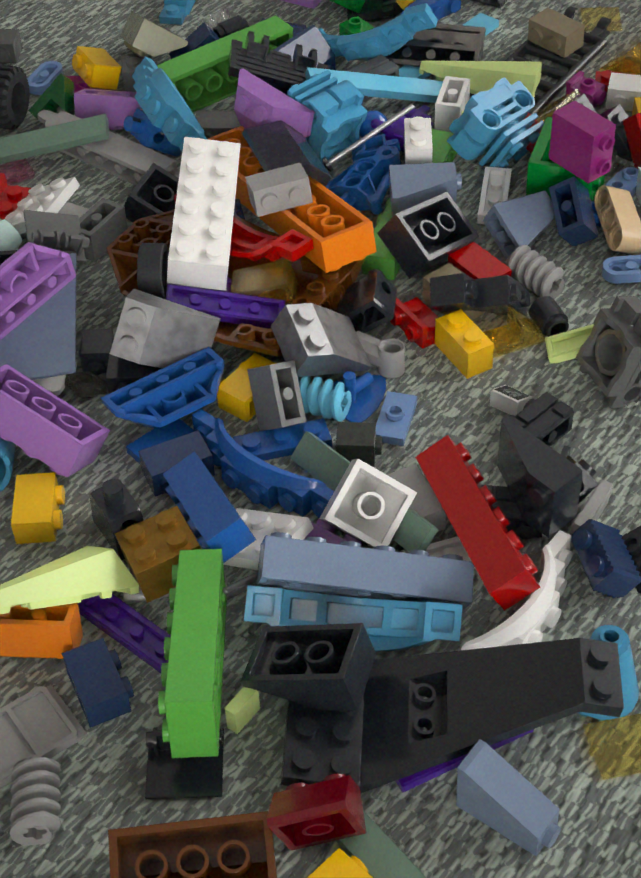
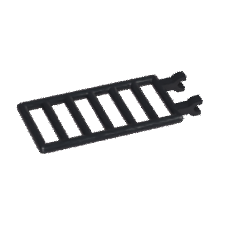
M569 6L565 10L564 15L573 19L578 13V8ZM602 17L590 33L584 32L583 42L594 46L591 49L582 46L574 51L573 54L582 56L580 60L570 57L563 58L549 50L534 46L535 43L528 39L505 60L535 62L523 58L527 53L570 68L565 72L542 64L541 74L558 81L552 84L540 79L537 89L546 93L543 96L535 94V105L529 112L531 115L535 112L538 115L566 87L567 81L579 71H582L607 46L608 41L605 38L610 34V31L606 30L611 24L610 18Z

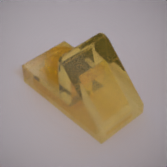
M508 308L507 325L484 331L485 335L494 343L493 358L545 342V336L535 323L512 308Z

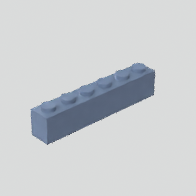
M274 532L270 536L266 535L260 544L257 586L358 598L463 605L462 610H464L473 601L474 565L472 561L463 560L462 556L456 554L434 557L429 556V552L424 550H411L408 553L395 552V548L391 546L381 545L371 549L363 548L360 543L354 541H343L339 545L326 543V539L321 537H307L305 540L292 539V536L288 533Z

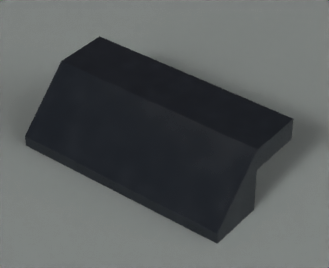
M437 23L435 28L417 31L413 36V40H409L400 49L385 57L397 65L420 67L421 61H481L486 29L485 27Z
M282 120L246 128L242 132L264 171L301 163L306 174L324 186L332 178L305 137Z

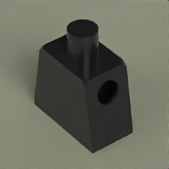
M372 269L366 277L347 288L337 313L349 317L356 332L366 333L393 319L397 290L385 278L382 271Z
M110 479L105 481L102 487L93 490L89 494L92 518L111 548L115 550L121 560H124L125 557L115 533L121 531L122 524L129 527L144 520L139 505L124 484L117 479Z

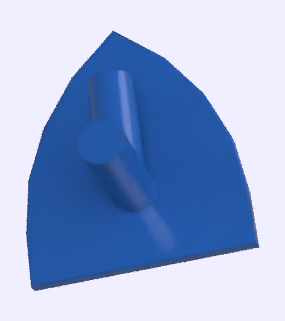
M347 371L343 374L342 380L334 382V389L338 382H343L345 392H351L352 402L345 418L349 422L362 423L378 409L384 399L386 379L381 375H371L369 372H366L361 376H356L354 372Z

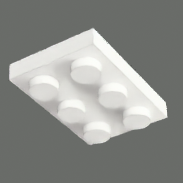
M61 177L46 186L38 184L28 191L29 195L17 203V209L8 214L5 220L19 234L25 233L24 210L58 213L80 185L75 177L65 180Z
M236 508V511L252 532L256 541L223 564L258 570L260 544L266 535L270 536L274 532H283L290 534L292 539L304 540L314 527L308 517Z

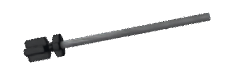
M410 104L330 160H327L326 157L322 158L325 168L330 172L334 170L331 166L333 163L414 109V105Z

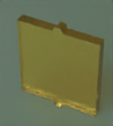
M598 6L597 8L580 9L582 24L585 25L584 31H592L602 17L611 19V24L607 27V31H622L619 7L602 8Z
M576 89L549 104L538 114L539 117L536 120L540 122L546 120V117H552L554 111L564 107L580 94L579 90Z
M641 713L583 724V729L590 745L589 755L594 756L602 780L641 773Z

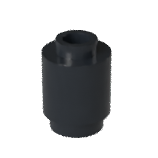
M237 15L217 23L213 31L221 39L247 28L249 25L246 19H242L241 16Z
M544 296L532 303L529 309V316L544 336L549 337L567 332L569 328L568 317L554 298Z

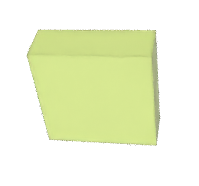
M243 687L224 707L228 729L238 734L260 710L259 692L257 690Z

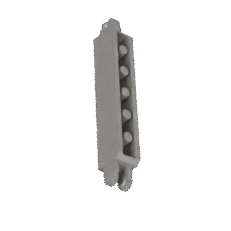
M42 110L38 113V120L44 124L41 128L81 119L63 110L58 114L50 110ZM109 131V139L59 150L133 185H137L153 162L179 178L180 170L177 169L176 160Z

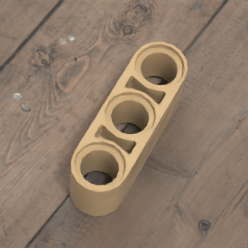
M606 185L600 186L595 194L594 204L608 247L612 251L639 255L641 253V221L631 193L620 188Z

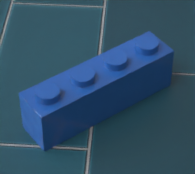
M195 451L163 473L169 483V486L165 488L166 492L175 503V506H178L202 549H222L223 563H225L256 541L252 532Z

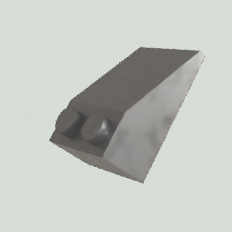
M133 289L126 296L109 354L137 364L165 368L207 347L211 348L221 318Z
M314 303L287 304L271 325L285 361L294 360L297 377L345 373L347 371H365L371 368V364L352 322L345 315Z

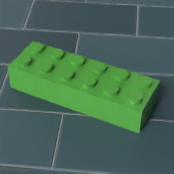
M275 15L161 63L157 67L161 68L168 75L191 111L196 112L236 94L238 78L228 75L232 39L243 42L242 48L245 49L248 31L254 32V42L260 43L264 35L270 36L269 53L270 50L276 49L293 37V27Z
M222 549L180 550L178 565H172V584L176 588H170L169 591L170 609L174 611L167 612V632L171 634V637H165L164 656L168 663H162L161 666L162 686L166 687V690L159 691L158 695L159 714H166V719H163L162 737L163 742H170L172 758L216 757L219 755L227 595L223 593V588L226 587Z

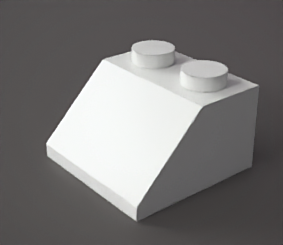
M354 459L350 462L319 519L373 548L381 545L388 546L417 492L360 459Z

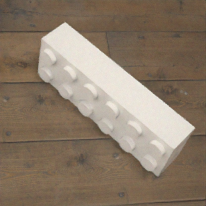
M184 137L168 256L167 284L226 291L241 143Z

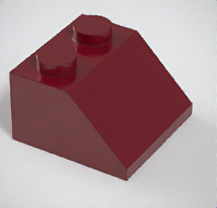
M332 774L326 776L322 782L309 785L306 783H294L287 786L286 790L274 793L266 818L267 827L290 850H297L367 833L360 788L350 775L346 776L344 774Z

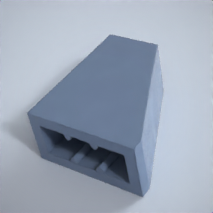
M455 162L389 165V192L392 217L401 211L445 192H448L455 202L457 190L462 189L461 173H456Z
M546 191L493 204L483 222L506 259L521 245L526 244L530 247L555 219L552 200Z
M479 739L457 768L456 806L535 856L538 855L543 846L551 848L561 831V827L558 826L560 809L486 742Z

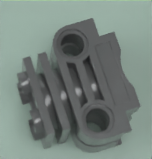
M616 296L611 308H600L594 320L593 330L576 356V359L581 364L580 371L588 373L596 385L601 388V391L609 399L608 406L610 408H622L628 406L629 402L634 401L637 403L641 401V300L636 296Z

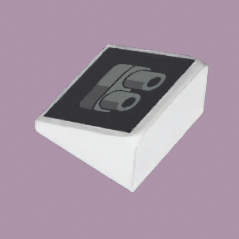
M503 385L491 391L490 406L516 416L523 410L525 404L532 399V396Z

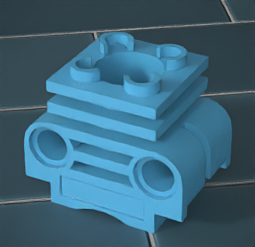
M329 70L320 74H314L307 81L299 85L295 84L287 91L289 97L314 111L311 134L305 139L321 162L322 158L326 157L329 160L333 155L342 152L359 140L360 126L368 114V111L361 105L364 95L348 80L337 84L338 79L336 77L330 79L331 72Z
M504 77L497 81L490 90L480 91L469 99L463 114L449 126V130L454 135L449 137L447 142L458 155L466 160H474L486 153L479 162L481 167L494 160L489 167L507 168L510 165L509 161L512 159L518 161L528 152L526 147L530 142L534 144L538 140L539 132L544 122L542 120L530 128L539 117L535 112L525 118L535 105L533 95L520 80L511 85Z

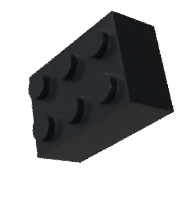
M448 192L395 214L377 232L409 279L448 261L449 254L479 238L477 232Z

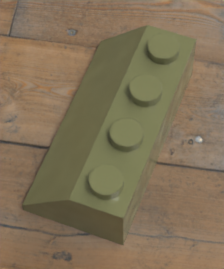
M131 11L119 36L125 40L123 44L142 57L147 56V54L156 57L186 47L188 41Z

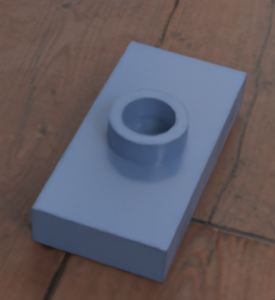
M387 391L376 423V436H382V443L404 446L417 405V396Z

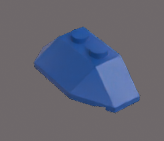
M207 347L101 397L102 403L118 418L149 428H161L216 401L225 365L224 360L210 347Z

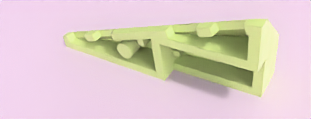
M421 61L419 73L422 75L424 73L433 74L438 81H444L445 76L470 79V93L474 95L480 91L490 90L497 81L504 77L511 85L520 80L535 97V91L541 79L542 62Z
M85 546L1 584L0 614L10 613V608L18 605L33 610L79 603L83 599L98 595L102 599L111 598L114 591L137 594L139 593V584L114 549Z

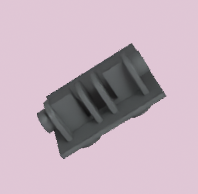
M31 210L23 211L28 242L60 250L68 254L76 253V262H86L84 248L89 247L90 241L89 237L81 234L78 215Z

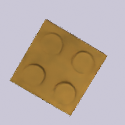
M178 506L162 511L153 517L115 533L128 566L138 582L147 603L168 594L170 588H176L172 584V565H178L179 551L201 549Z

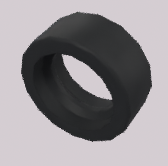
M142 243L139 247L137 258L138 290L163 299L166 298L169 256L165 243Z

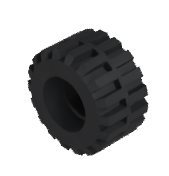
M0 64V128L15 130L23 123L28 111L30 98L29 83L26 73H24L22 68Z

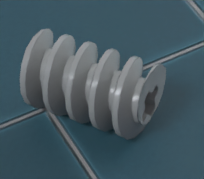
M526 244L518 247L508 256L504 263L512 269L511 277L524 285L528 290L533 291L538 297L550 296L555 298L561 294L565 282L562 279L564 270L560 266L555 267L552 261H547V258L543 255L539 256L537 251L531 250Z
M47 757L29 758L18 761L14 765L11 774L13 783L11 786L12 799L10 802L12 809L10 814L12 824L10 836L18 844L30 846L49 843L53 838L52 833L61 826V821L58 817L61 812V807L58 803L61 798V793L58 789L61 784V779L58 776L61 766L54 759Z

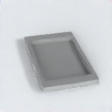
M51 684L47 687L39 686L0 709V789L12 782L11 774L14 765L18 761L36 757L52 758L88 736L87 732L73 715L72 710L67 707Z

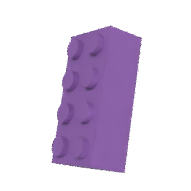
M9 365L1 366L0 438L13 442L22 448L26 455L39 459L47 464L52 472H56V474L69 477L93 463L110 430Z

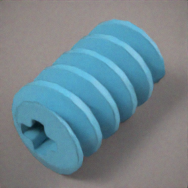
M304 376L301 380L298 377L305 413L311 412L312 415H322L323 418H333L339 422L346 418L351 406L352 395L350 391L345 392L343 382H338L334 389V383L331 379H327L322 386L321 377L316 376L312 384L311 376Z

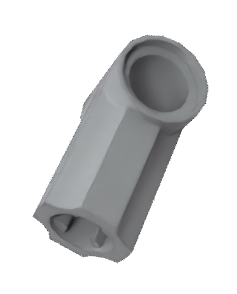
M356 332L370 364L378 367V373L381 376L397 378L404 374L405 344L403 341L395 338L380 340L363 332Z

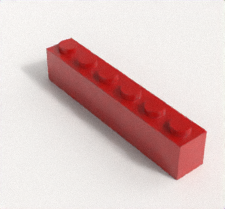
M446 435L415 457L487 591L502 609L506 611L539 589L540 585L533 575L538 572L537 567L527 553L524 555L520 553L519 550L524 545L513 530L508 532L506 526L510 524V521L499 506L494 508L493 504L497 502V499L486 484L484 486L480 484L484 477L474 463L469 465L468 461L472 457L462 442L456 445Z

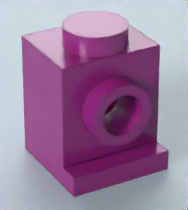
M579 71L567 81L565 102L585 94L593 108L597 105H602L606 98L605 84L597 82L592 78L584 77V72Z

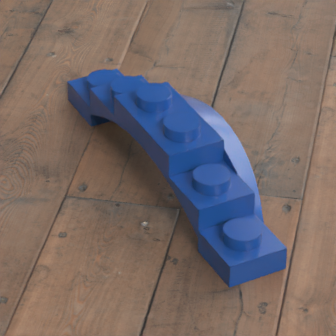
M201 408L192 415L193 432H200L213 456V464L218 467L221 466L222 479L229 488L241 490L254 504L261 503L269 509L279 502L282 508L288 512L294 511L304 517L313 510L314 514L320 518L334 493L325 483L318 479L304 477L280 469L254 456L232 439L226 431L222 419L215 418Z

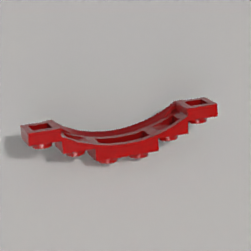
M233 216L231 256L246 257L254 262L263 257L275 262L283 257L294 262L314 249L312 238L293 229L282 236H272L252 229Z

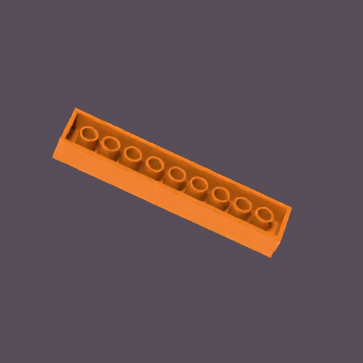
M239 126L208 138V140L241 143L235 199L256 215L250 203L245 177L265 171L242 135L245 128ZM310 176L308 177L313 203L258 217L280 236L293 229L312 238L314 249L305 254V256L325 273L337 271L344 265L363 260L366 256L377 252L372 221Z

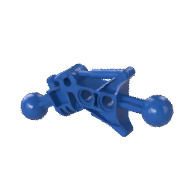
M368 111L365 121L360 126L359 135L361 138L374 130L371 127L373 119L385 122L387 121L386 116L379 111ZM377 133L352 150L353 164L329 181L325 187L356 210H370L375 215L380 214L383 211L381 205L389 189V165H402L399 140H386L385 134Z

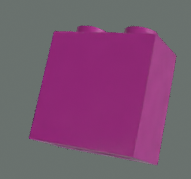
M577 101L565 105L553 112L549 159L589 184L610 172L616 124Z

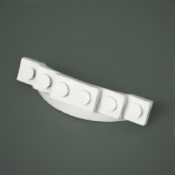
M559 530L552 540L544 546L540 563V572L543 573L539 582L540 588L533 592L524 605L496 628L466 642L461 650L542 641V632L547 626L553 628L561 615V609L558 607L560 596L567 585V580L564 579L565 568L570 563L573 552L570 551L571 535Z

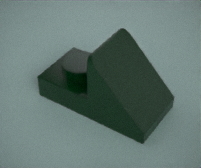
M60 73L28 110L35 118L38 119V113L42 110H50L56 113L59 106L65 112L74 115V82Z

